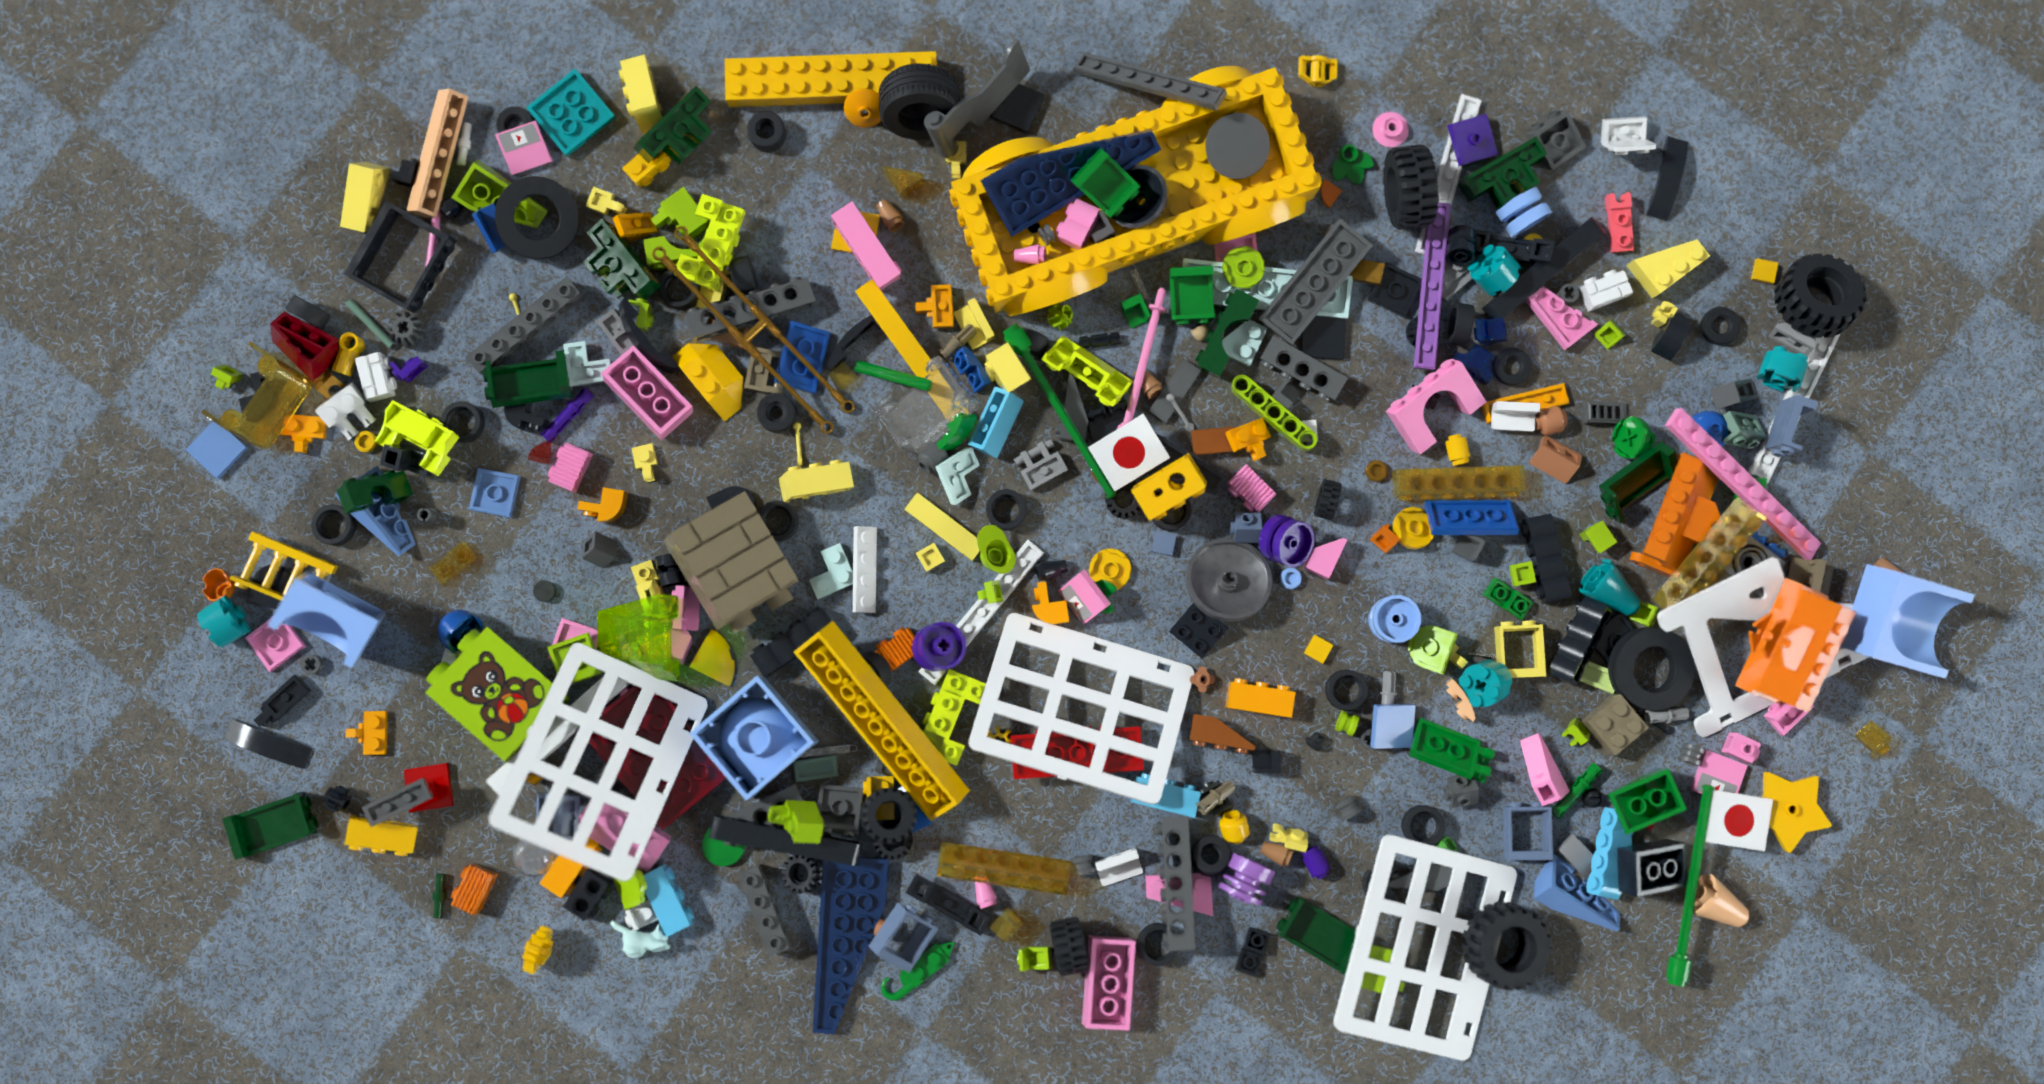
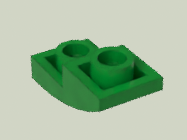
M957 414L954 420L947 424L949 432L945 433L943 438L937 442L939 450H955L971 432L977 419L976 414Z
M1493 578L1482 594L1489 601L1521 621L1533 604L1532 601L1520 592L1511 589L1498 578Z

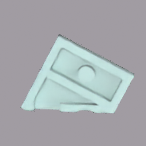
M1252 320L1244 322L1222 339L1223 348L1231 359L1250 367L1268 328Z

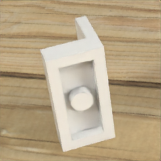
M1505 401L1493 403L1491 429L1533 432L1535 430V414L1540 412V403Z
M1136 848L1094 861L1102 886L1143 873Z

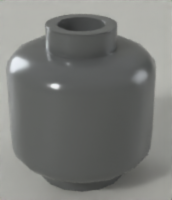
M931 442L918 454V465L927 474H937L938 472L935 467L949 458L947 454L949 451L939 450L937 443Z

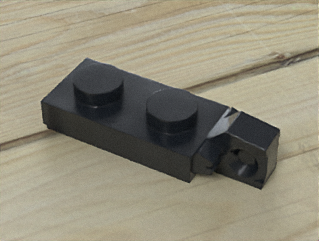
M293 675L261 704L260 710L262 713L254 719V722L259 727H264L269 721L275 723L302 700L311 689L298 675Z

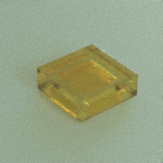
M844 361L828 374V377L842 392L858 378Z

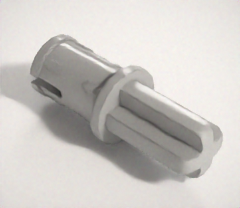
M1393 671L1383 672L1382 692H1380L1382 694L1381 704H1395V695H1397L1395 693L1396 673Z
M1667 708L1657 711L1646 710L1644 714L1647 724L1659 722L1669 724L1671 721L1689 718V710L1687 708Z

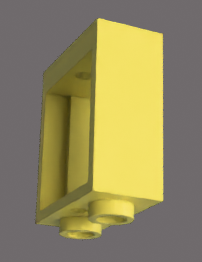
M1514 621L1501 622V626L1494 627L1496 661L1504 665L1503 632L1532 631L1534 668L1508 669L1512 678L1546 676L1543 624L1536 625V621H1522V625L1514 626Z

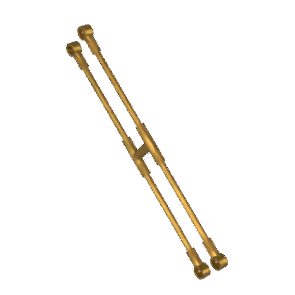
M677 227L674 233L675 237L688 245L693 252L695 251L750 308L749 310L757 317L759 322L743 335L677 269L676 264L666 255L663 247H656L653 250V258L661 261L669 271L676 274L728 328V332L734 336L752 357L757 358L810 413L809 416L820 426L822 433L832 432L834 428L832 422L826 421L815 409L813 410L760 355L759 350L750 341L766 327L831 392L830 395L841 405V410L844 413L852 412L855 408L854 403L851 400H847L837 389H834L781 334L782 331L774 325L756 304L753 305L699 248L700 246L688 234L686 227ZM680 229L684 230L685 236L680 237L677 231ZM661 250L663 257H657L655 252ZM845 403L851 405L849 411L844 408ZM825 423L830 425L829 431L823 429Z

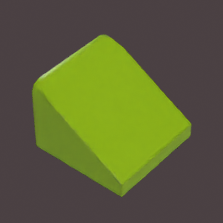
M1611 318L1593 335L1609 350L1626 333Z
M1640 600L1639 610L1633 615L1630 614L1629 619L1644 627H1653L1660 610L1658 607Z

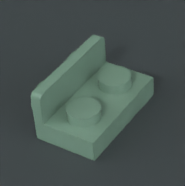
M1728 411L1723 415L1727 422L1728 430L1732 432L1723 439L1725 444L1754 448L1759 445V441L1766 437L1755 415Z

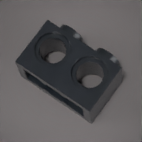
M589 868L585 871L562 907L583 921L590 917L593 919L600 909L597 905L601 899L605 900L611 893L612 888L610 886L613 882L596 870ZM593 880L599 882V892L592 889L591 884ZM581 899L588 902L587 910L580 908L579 902Z

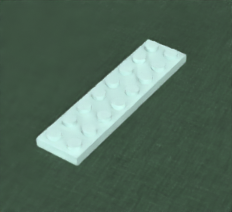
M1183 258L1182 267L1213 266L1214 305L1227 307L1228 305L1224 303L1229 293L1232 292L1234 294L1236 288L1225 280L1222 273L1223 262ZM1265 267L1263 277L1255 286L1239 290L1259 299L1255 310L1265 311L1297 270ZM1348 276L1316 316L1348 319L1353 276Z

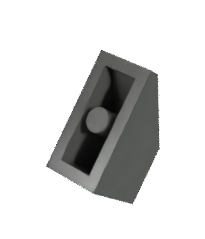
M1751 378L1734 381L1710 389V399L1716 410L1757 399Z

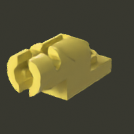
M648 560L632 566L631 570L637 583L636 589L649 626L659 625L656 616L658 611L662 622L670 621L669 610L665 602L667 599L663 588L659 585L653 561Z

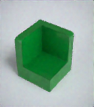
M1141 294L1131 297L1120 304L1130 328L1141 325L1151 318Z

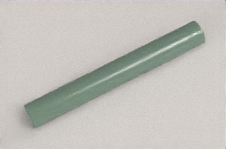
M352 299L346 302L345 305L389 349L396 345Z

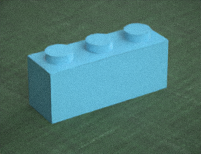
M994 387L968 445L983 454L997 459L1024 401L1011 392L1008 393L1004 389Z
M1142 773L1141 777L1136 776L1135 782L1147 786L1150 775ZM1166 779L1162 796L1158 803L1151 805L1134 799L1130 801L1195 818L1197 812L1196 803L1199 802L1201 792L1196 791L1197 786L1184 783L1183 787L1175 786L1176 781Z
M665 864L643 875L647 884L645 893L666 937L694 923L692 920L694 919L693 911L689 906H685L683 901L685 895L681 887H676L673 881L676 877L671 867L667 868Z

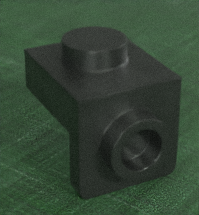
M1219 780L1208 782L1200 790L1202 799L1209 795L1210 790H1215L1221 786ZM1227 797L1221 805H1216L1210 812L1215 819L1233 809V805Z

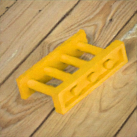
M251 531L248 540L254 542L253 551L241 577L231 575L230 580L235 581L234 585L247 590L249 587L282 601L294 579L302 574L304 567L307 568L308 565L315 567L316 576L324 579L329 573L335 574L338 565L259 532ZM270 548L274 550L275 557L262 585L250 581L249 579L262 551ZM289 556L296 559L294 562L296 565L281 594L270 589L283 559Z

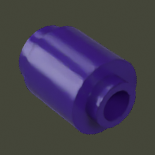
M1314 845L1308 848L1306 852H1302V860L1312 878L1317 877V879H1321L1329 874L1328 870L1331 869V866L1322 849Z

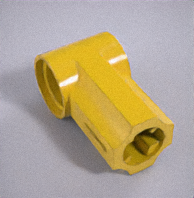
M347 332L339 339L340 349L332 371L351 377L356 365L355 358H358L359 354L363 352L365 342L361 337ZM355 339V346L350 348L349 343Z

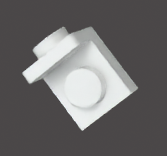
M649 900L625 911L627 915L625 916L626 923L634 931L658 920Z

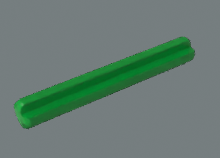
M859 360L856 361L854 370L858 373L924 391H930L933 384L929 379Z

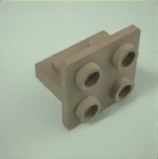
M1791 557L1786 578L1828 596L1834 567L1827 565V561L1822 559L1806 560Z

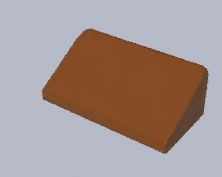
M1234 427L1191 430L1193 454L1233 451L1225 432L1234 429Z

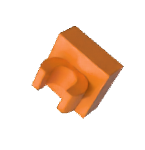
M1389 524L1383 525L1369 539L1384 553H1387L1400 540L1397 535L1388 529L1390 527Z

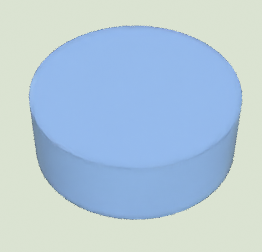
M1287 568L1280 574V583L1286 589L1297 588L1302 581L1301 573L1295 568Z

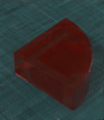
M546 441L536 445L530 451L528 460L549 464L551 460V442Z

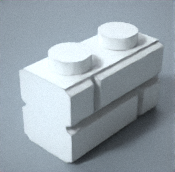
M1616 269L1604 273V278L1597 280L1595 276L1583 281L1584 285L1579 288L1588 312L1625 299L1633 294L1625 271L1616 272Z
M376 352L355 358L365 400L375 402L396 396L395 389H397V384L394 377L390 375L389 369H392L388 356L386 357L384 354Z

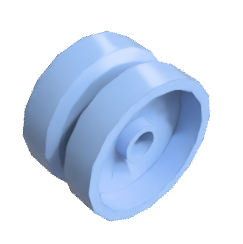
M1537 187L1514 197L1496 212L1501 222H1507L1515 218L1506 227L1511 238L1533 227L1552 213L1547 203H1541L1533 207L1542 198Z
M1392 595L1378 600L1371 607L1368 623L1372 634L1379 640L1386 643H1400L1411 639L1418 632L1421 625V613L1417 605L1410 598L1402 595ZM1394 615H1396L1395 620L1398 621L1397 623H1394L1392 620Z

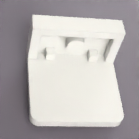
M1647 117L1602 119L1601 143L1609 151H1614L1616 155H1627L1628 151L1649 153L1650 150L1656 149V144L1646 139Z

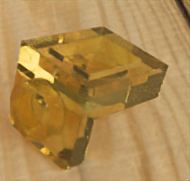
M1872 720L1855 734V738L1871 751L1870 756L1876 758L1878 755L1882 757L1891 749L1889 745L1892 738Z

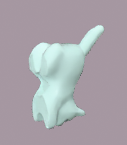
M613 920L610 922L615 930L623 933L622 941L624 945L622 949L630 958L642 957L647 950L661 952L670 949L666 942L669 936L666 937L660 924L657 925L656 930L653 932L644 933L630 930Z

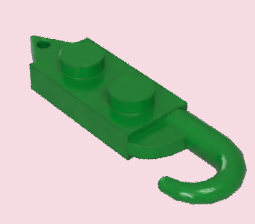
M936 942L921 954L909 973L902 969L900 980L903 987L895 993H890L887 990L886 985L889 978L886 977L881 984L883 996L891 1001L902 999L950 960L949 956L954 942L940 944Z

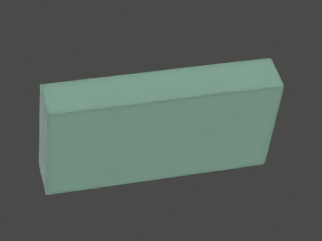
M836 755L793 762L795 782L839 776Z

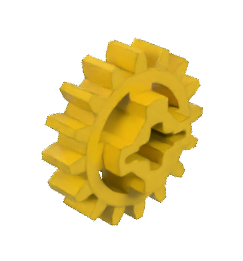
M540 926L536 934H532L531 938L526 942L522 959H524L523 971L536 974L540 965L544 966L546 960L550 957L554 943L551 940L552 928Z

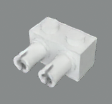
M353 381L315 410L329 428L332 425L337 426L347 440H350L359 433L346 418L347 414L354 413L365 428L376 420L364 406V394Z

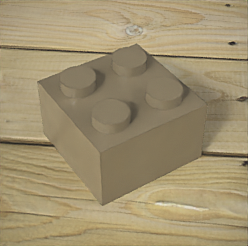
M1612 694L1581 720L1608 755L1615 756L1649 728L1621 694Z

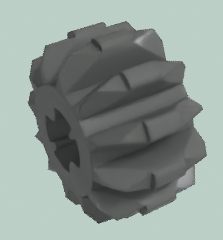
M404 311L403 316L400 313H396L397 319L391 318L390 322L393 325L387 327V330L391 331L388 335L389 338L395 339L394 343L398 346L401 344L405 348H408L410 344L417 346L415 339L423 340V337L419 334L426 332L421 327L424 324L423 320L418 319L417 314H410L408 311ZM405 326L409 328L407 332L403 330Z

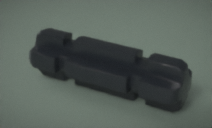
M1119 332L1110 333L1111 335L1104 333L1090 335V337L1080 336L1079 346L1086 349L1089 346L1092 348L1109 346L1108 344L1110 343L1111 345L1120 344Z

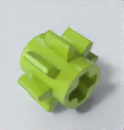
M1059 302L1048 309L1047 320L1052 327L1058 326L1062 330L1072 323L1073 311L1068 305L1062 306Z

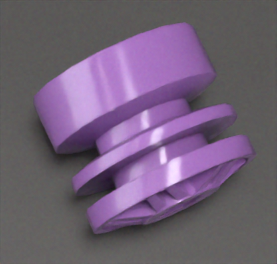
M1233 852L1228 866L1236 872L1234 875L1225 873L1223 875L1224 878L1231 881V884L1220 882L1218 887L1239 901L1261 906L1263 901L1254 895L1255 893L1263 896L1266 895V892L1258 886L1260 883L1270 885L1275 871Z

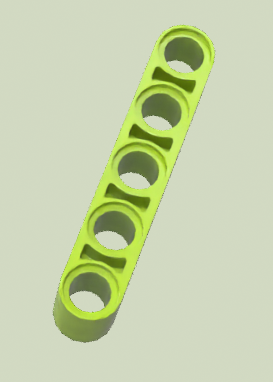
M1238 375L1234 378L1231 386L1233 394L1299 450L1308 452L1315 447L1317 435L1248 376ZM1239 381L1245 382L1247 389L1244 391L1238 390L1236 383ZM1260 395L1263 398V403L1255 404L1252 401V397ZM1276 409L1280 415L1278 418H1272L1269 416L1268 411ZM1292 422L1296 426V430L1288 432L1285 429V424ZM1309 436L1312 439V445H1303L1301 438Z

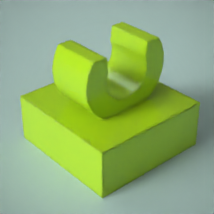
M227 364L215 366L211 372V375L218 378L215 386L221 390H224L225 387L230 388L232 383L240 382L244 375Z
M1532 561L1509 565L1513 587L1536 582Z
M999 580L985 582V590L977 591L978 600L987 599L988 604L1004 601Z
M1578 717L1570 721L1568 728L1562 734L1563 737L1568 734L1573 735L1574 739L1570 741V746L1576 745L1577 742L1583 745L1589 740L1591 735Z

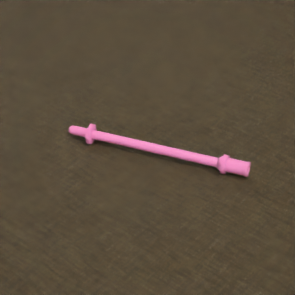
M1164 288L1158 289L1155 303L1148 305L1152 315L1124 421L1118 425L1117 429L1133 420L1160 314L1167 312V309L1162 307L1166 295Z

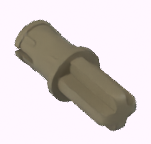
M968 324L956 336L953 335V338L939 352L949 360L957 351L964 347L977 333V330L972 324Z
M1229 780L1217 789L1210 790L1209 795L1196 803V807H1200L1198 809L1199 812L1205 815L1216 805H1221L1223 800L1235 791V785Z

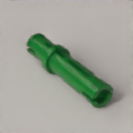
M1592 762L1581 776L1575 778L1576 781L1569 788L1570 791L1552 807V814L1561 820L1586 790L1589 791L1592 788L1591 785L1603 773V770Z

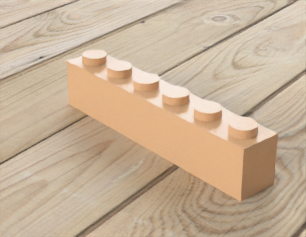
M450 88L438 90L409 198L407 212L423 218H437L469 96Z

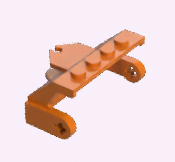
M1684 452L1680 455L1676 454L1678 464L1642 554L1631 552L1629 558L1631 563L1670 579L1679 578L1680 574H1682L1693 544L1707 542L1710 537L1720 533V530H1714L1712 526L1716 525V523L1719 526L1723 525L1716 503L1711 501L1719 477L1699 458Z
M1785 578L1770 612L1752 624V626L1758 627L1756 633L1749 631L1751 652L1735 686L1777 704L1782 701L1809 713L1816 696L1819 694L1822 683L1829 673L1832 662L1839 652L1842 641L1848 633L1856 612L1828 600L1829 596Z

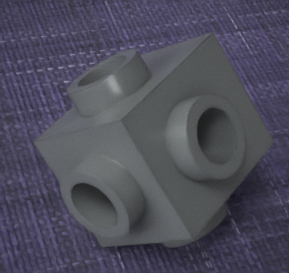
M1455 775L1447 777L1444 795L1446 800H1450L1452 808L1478 804L1479 788L1474 776L1469 780Z

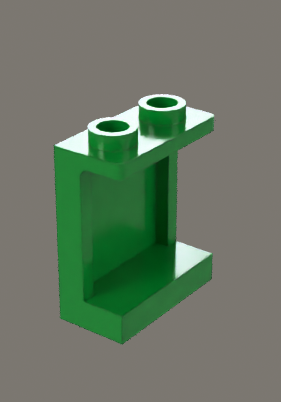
M1101 147L1071 178V181L1109 218L1113 215L1116 217L1123 210L1124 207L1122 205L1128 199L1131 201L1139 193L1138 188L1140 185Z
M1213 266L1169 269L1171 322L1176 321V325H1188L1189 321L1198 320V324L1211 323L1210 320L1215 319Z

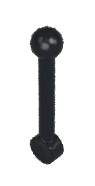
M1634 710L1645 721L1644 716L1638 710ZM1651 723L1652 725L1664 730L1665 733L1668 735H1671L1674 732V729L1671 726H1664L1660 723Z

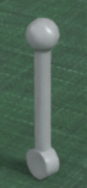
M1169 393L1166 399L1172 403L1185 423V429L1187 431L1194 430V425L1188 422L1174 400L1175 396Z

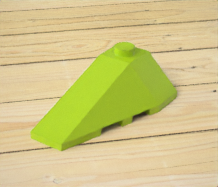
M477 159L473 162L451 198L468 209L477 211L494 202L497 204L500 195L511 182ZM529 197L517 206L514 220L516 223L538 228L549 210L532 197Z

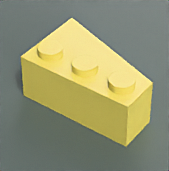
M640 55L620 61L622 70L619 71L622 83L626 85L622 88L626 100L629 99L630 102L626 104L630 117L634 116L642 135H645L663 117L650 66L645 55Z
M368 162L349 163L340 227L364 233L368 232L378 214L391 168Z
M1698 239L1635 259L1626 266L1650 297L1654 298L1710 257V255Z
M1008 342L986 355V363L984 365L988 378L991 382L996 381L997 385L1008 393L1031 379Z
M834 460L829 462L830 465L822 466L821 463L810 464L809 468L801 469V466L788 468V471L779 478L783 501L788 503L791 499H808L810 496L828 495L852 489L854 484L850 463Z

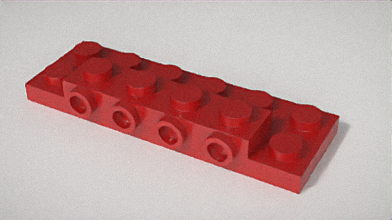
M1140 727L1114 729V736L1142 744ZM1054 732L1050 734L1045 755L1090 768L1096 745ZM1036 734L1010 736L1012 745L1032 750ZM1109 749L1102 772L1144 770L1143 759ZM1012 762L1013 780L1058 777Z

